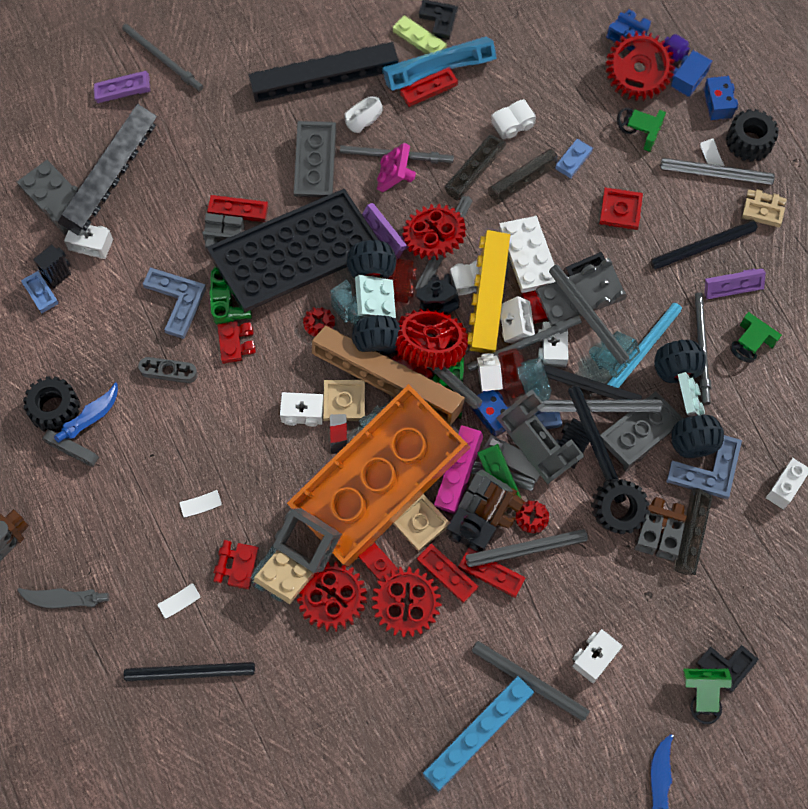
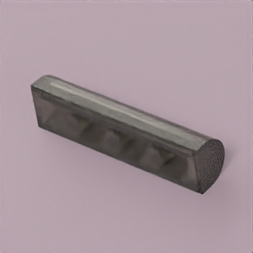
M490 134L445 185L447 194L455 200H460L506 147V142Z
M548 149L488 187L490 198L497 205L555 168L557 153L552 149Z
M699 488L691 490L680 549L674 565V570L684 575H696L713 496Z

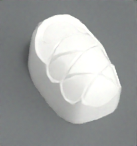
M371 96L350 108L345 113L347 127L352 132L360 133L364 127L373 124L382 113L383 106L380 99Z

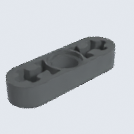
M145 357L138 364L141 374L146 378L192 383L198 377L196 367L188 362ZM148 364H151L152 368H149V370L146 371L144 367H147ZM166 366L174 368L173 372L168 375L163 373V369ZM190 369L191 373L186 377L183 372L186 373Z
M47 430L42 438L45 443L94 467L99 459L98 455L67 438L58 443L54 439L57 433Z

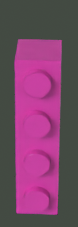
M461 425L458 435L471 448L445 472L434 503L437 509L452 514L457 512L458 506L462 501L483 439L481 431Z

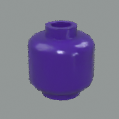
M677 34L671 37L667 36L664 39L663 46L670 45L667 53L673 52L672 57L669 59H675V62H678L688 55L690 48L687 40Z

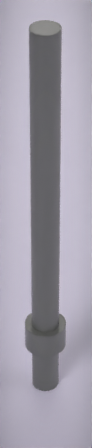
M128 24L123 25V31L177 73L183 82L187 85L190 84L198 91L203 89V85L194 78L193 74L183 70Z
M340 146V153L383 157L392 151L387 149ZM409 151L408 159L430 161V163L438 164V162L453 163L454 155L439 154V152L421 153Z
M695 293L698 344L706 355V366L700 375L699 389L702 392V404L709 405L711 404L710 390L712 386L708 373L703 293Z
M579 315L566 321L561 320L555 323L556 325L491 354L500 359L552 335L567 332L568 328L580 324L582 321ZM477 360L467 364L470 372L478 368Z

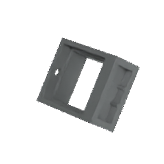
M302 508L291 509L284 518L285 523L282 529L275 535L276 541L273 547L313 573L321 572L330 559L342 533ZM298 519L324 535L312 560L286 544Z

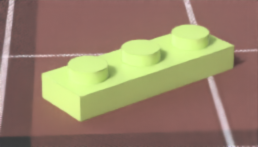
M403 16L393 26L394 33L425 54L447 48L445 42L406 16Z

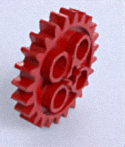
M430 204V209L423 206L422 212L416 210L417 215L410 214L411 220L405 221L406 226L403 227L404 233H402L404 242L409 252L413 251L414 256L419 254L421 259L427 256L428 260H431L432 256H435L436 260H438L439 255L446 258L447 252L454 254L453 248L460 249L458 243L463 244V238L466 237L464 218L461 217L460 212H455L454 207L449 210L448 205L441 208V205L438 204L434 208Z
M335 561L334 566L330 567L329 562H327L324 570L314 573L312 578L299 592L298 595L302 596L297 598V603L302 604L299 607V611L305 612L303 614L304 619L310 618V625L317 622V629L319 630L325 625L326 632L329 631L330 626H334L335 631H338V625H342L346 629V622L353 625V617L360 618L358 610H365L361 603L367 602V598L362 596L367 594V590L362 588L365 585L364 580L358 581L360 574L353 575V567L347 571L346 565H342L340 568L338 567V562ZM328 578L336 580L333 585H326L324 582ZM317 585L322 586L325 591H323V590L320 589V588H317L316 586H317ZM346 590H349L353 594L352 596L345 598L342 596V593ZM335 593L336 599L334 597L328 599V594L334 595ZM314 595L322 596L319 602L311 600ZM339 602L347 605V607L344 608ZM332 607L339 608V612L335 615L328 613Z
M399 567L398 574L392 569L390 571L391 577L386 574L383 575L385 582L378 580L377 584L380 589H373V592L378 595L371 598V601L377 602L376 605L371 607L372 610H378L374 618L381 617L382 620L379 626L386 624V632L391 628L394 629L393 636L398 631L401 632L402 638L405 637L406 632H409L411 638L414 637V631L422 635V627L429 630L428 622L433 624L436 622L432 616H439L440 614L435 608L442 606L441 603L436 602L441 595L434 593L439 587H432L431 584L434 579L432 578L427 581L425 579L427 573L420 576L418 568L415 573H411V567H408L406 572L403 571L402 567ZM406 583H409L408 601L412 603L407 607V621H403L404 603L401 601L405 598ZM394 585L400 586L402 594L398 596L393 595L391 587ZM419 587L423 590L424 595L417 598L413 595L412 589ZM394 606L399 608L400 616L392 617L389 614V608ZM419 609L422 617L417 620L412 618L411 610Z

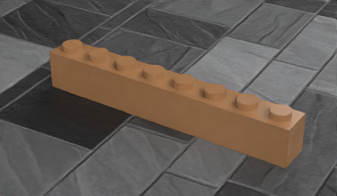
M325 326L312 340L313 355L393 397H396L409 384L450 426L463 410L465 397L459 393L451 391L440 383H436L376 351H359L355 344H353L352 338L339 333L335 329Z

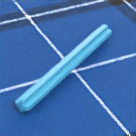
M673 303L630 355L629 360L621 366L608 382V385L617 388L622 385L681 312L682 307Z

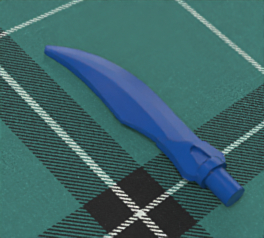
M115 382L103 396L86 405L79 416L64 423L61 432L54 436L56 442L59 443L65 438L74 439L80 431L101 419L111 409L116 400L118 384Z
M672 734L660 743L652 760V809H669L667 795L672 783L670 768Z

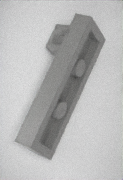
M493 435L489 437L483 449L498 444L510 470L535 479V483L537 482L540 474L520 449Z

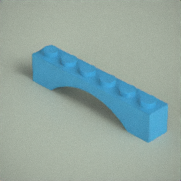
M486 36L389 65L382 69L386 86L391 90H396L409 86L426 76L446 68L451 69L481 64L495 60L497 57L494 41Z
M517 677L423 773V777L439 793L477 751L532 697L534 691Z

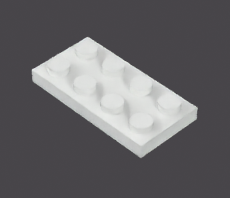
M537 216L499 223L500 232L510 234L508 256L521 293L533 291L556 282L549 273V269L554 266V262Z

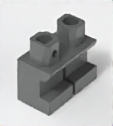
M206 213L205 230L203 231L205 249L210 245L243 232L245 228L243 218L225 216L224 219L223 215Z

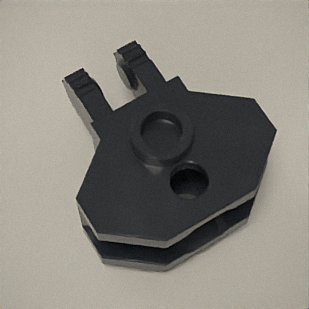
M433 274L432 280L417 290L416 297L421 301L420 309L423 311L429 309L432 312L436 310L438 313L444 311V314H449L459 308V296L457 289L451 285L450 274H445L443 280H439L438 275Z

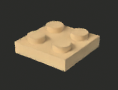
M324 380V421H330L331 414H346V421H365V381Z
M424 494L393 523L418 552L447 529L450 524Z
M277 550L254 577V582L288 604H291L314 573Z

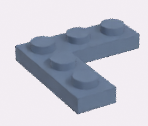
M150 267L143 282V287L178 298L165 327V333L184 339L204 295L206 285Z
M724 435L722 447L716 452L712 472L672 461L666 482L728 500L742 440Z

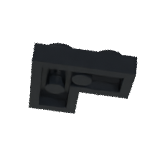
M422 0L419 18L435 21L432 34L438 38L450 40L458 6Z
M741 645L730 659L726 660L710 646L696 665L701 669H729L732 685L731 688L724 689L731 694L759 659Z

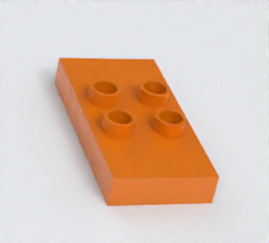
M408 384L287 504L292 509H304L342 533L333 554L343 565L349 567L361 553L369 548L471 447ZM308 526L322 541L324 535Z

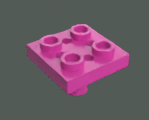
M402 143L381 158V169L377 177V190L385 192L403 179L409 183L414 180L416 172L406 168L410 145Z

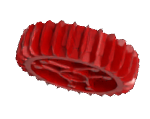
M635 31L634 37L628 33L627 39L622 36L620 42L615 41V47L612 46L610 48L611 53L607 55L609 60L605 63V66L609 67L606 68L605 73H611L608 75L607 80L613 79L610 86L617 85L615 92L622 90L621 97L627 93L628 100L633 95L635 96V101L638 100L639 96L645 101L646 95L652 99L654 96L653 92L658 96L660 90L664 91L666 89L665 85L670 84L669 79L673 77L671 72L675 70V66H672L675 59H669L672 57L673 52L667 53L670 45L664 47L665 40L659 42V35L652 38V32L645 36V31H643L641 36H638V32ZM633 45L635 49L625 58L621 59L619 56L620 52ZM657 53L663 62V70L658 71L655 57ZM642 63L645 69L642 72H637L634 69V65ZM625 80L643 84V88L633 87L627 84Z
M419 309L418 312L412 310L411 314L406 313L398 321L400 330H398L395 344L397 347L395 350L398 351L399 356L403 355V360L409 359L410 365L412 363L417 364V368L421 365L425 369L431 367L433 371L436 367L442 370L443 366L449 369L451 365L455 366L464 357L468 346V334L466 333V328L462 327L463 324L457 323V318L451 319V314L446 316L444 311L438 313L436 310L432 312L429 309L426 311ZM427 334H434L436 337H430ZM450 341L454 343L452 347L447 348Z

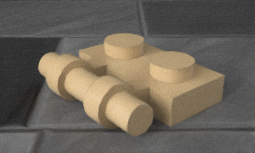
M748 189L746 197L753 198V200L746 199L742 219L753 220L780 228L785 207L777 205L785 206L786 198L779 197L778 194L774 193L770 195L762 193L761 190L756 189V191Z

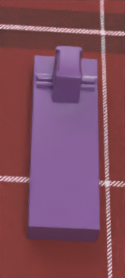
M147 71L94 84V96L97 103L150 92L149 74Z
M373 203L368 204L362 214L378 240L388 243L394 250L396 259L400 258L403 251L408 248L403 236L398 235Z
M753 268L743 270L740 273L705 279L704 295L707 299L764 289L766 273L763 268L756 270Z

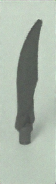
M18 588V592L24 599L44 608L95 607L99 602L109 601V593H98L93 589L71 592L63 588L41 591Z

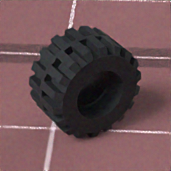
M747 109L746 112L741 111L739 115H736L726 136L727 147H730L729 151L731 153L734 152V156L737 158L741 157L743 161L748 159L749 162H754L755 159L760 161L762 158H766L771 153L779 132V128L776 127L777 122L772 121L773 117L771 115L767 116V112H759V109L754 111ZM745 132L754 133L759 139L751 138Z
M47 376L45 377L46 380L40 378L37 380V384L32 383L30 385L31 389L26 390L25 394L27 397H23L24 410L32 423L37 428L39 427L41 431L51 430L54 432V430L61 432L64 423L75 419V416H79V398L66 380H60L56 376L53 379ZM62 398V402L57 409L50 412L42 411L43 405L49 399Z
M611 479V482L606 481L603 483V487L599 486L596 489L598 493L597 495L593 494L592 497L595 501L591 502V507L594 508L592 514L597 518V523L601 524L603 528L614 533L625 534L627 532L630 534L634 532V528L637 530L641 528V522H646L647 519L644 516L645 514L649 515V510L646 509V506L650 505L649 501L645 499L647 497L646 493L641 491L642 488L623 479ZM625 494L630 502L629 510L625 516L614 518L610 510L611 502L616 496Z

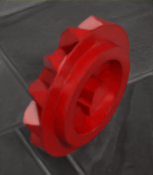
M322 306L320 308L313 307L312 310L306 312L303 318V326L307 333L316 337L325 326L333 329L335 318L330 310L324 309ZM323 317L322 321L324 324L318 323L316 325L314 318L320 319Z
M528 500L523 504L521 510L516 512V522L527 533H539L549 523V512L545 505L538 501ZM535 509L536 516L539 518H535L532 524H530V517L527 514H531Z

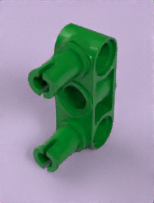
M216 267L213 268L211 271L210 303L214 323L217 325L233 322L235 319H252L251 310L244 313L240 307L231 306L232 293L223 279L217 280V278L222 276ZM220 312L225 313L223 316H217Z

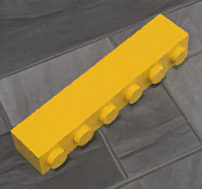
M487 230L484 236L480 237L479 248H482L481 255H478L476 267H479V274H476L474 279V286H477L476 294L473 293L471 305L474 306V313H470L469 325H472L471 332H468L469 351L487 354L496 351L510 234Z

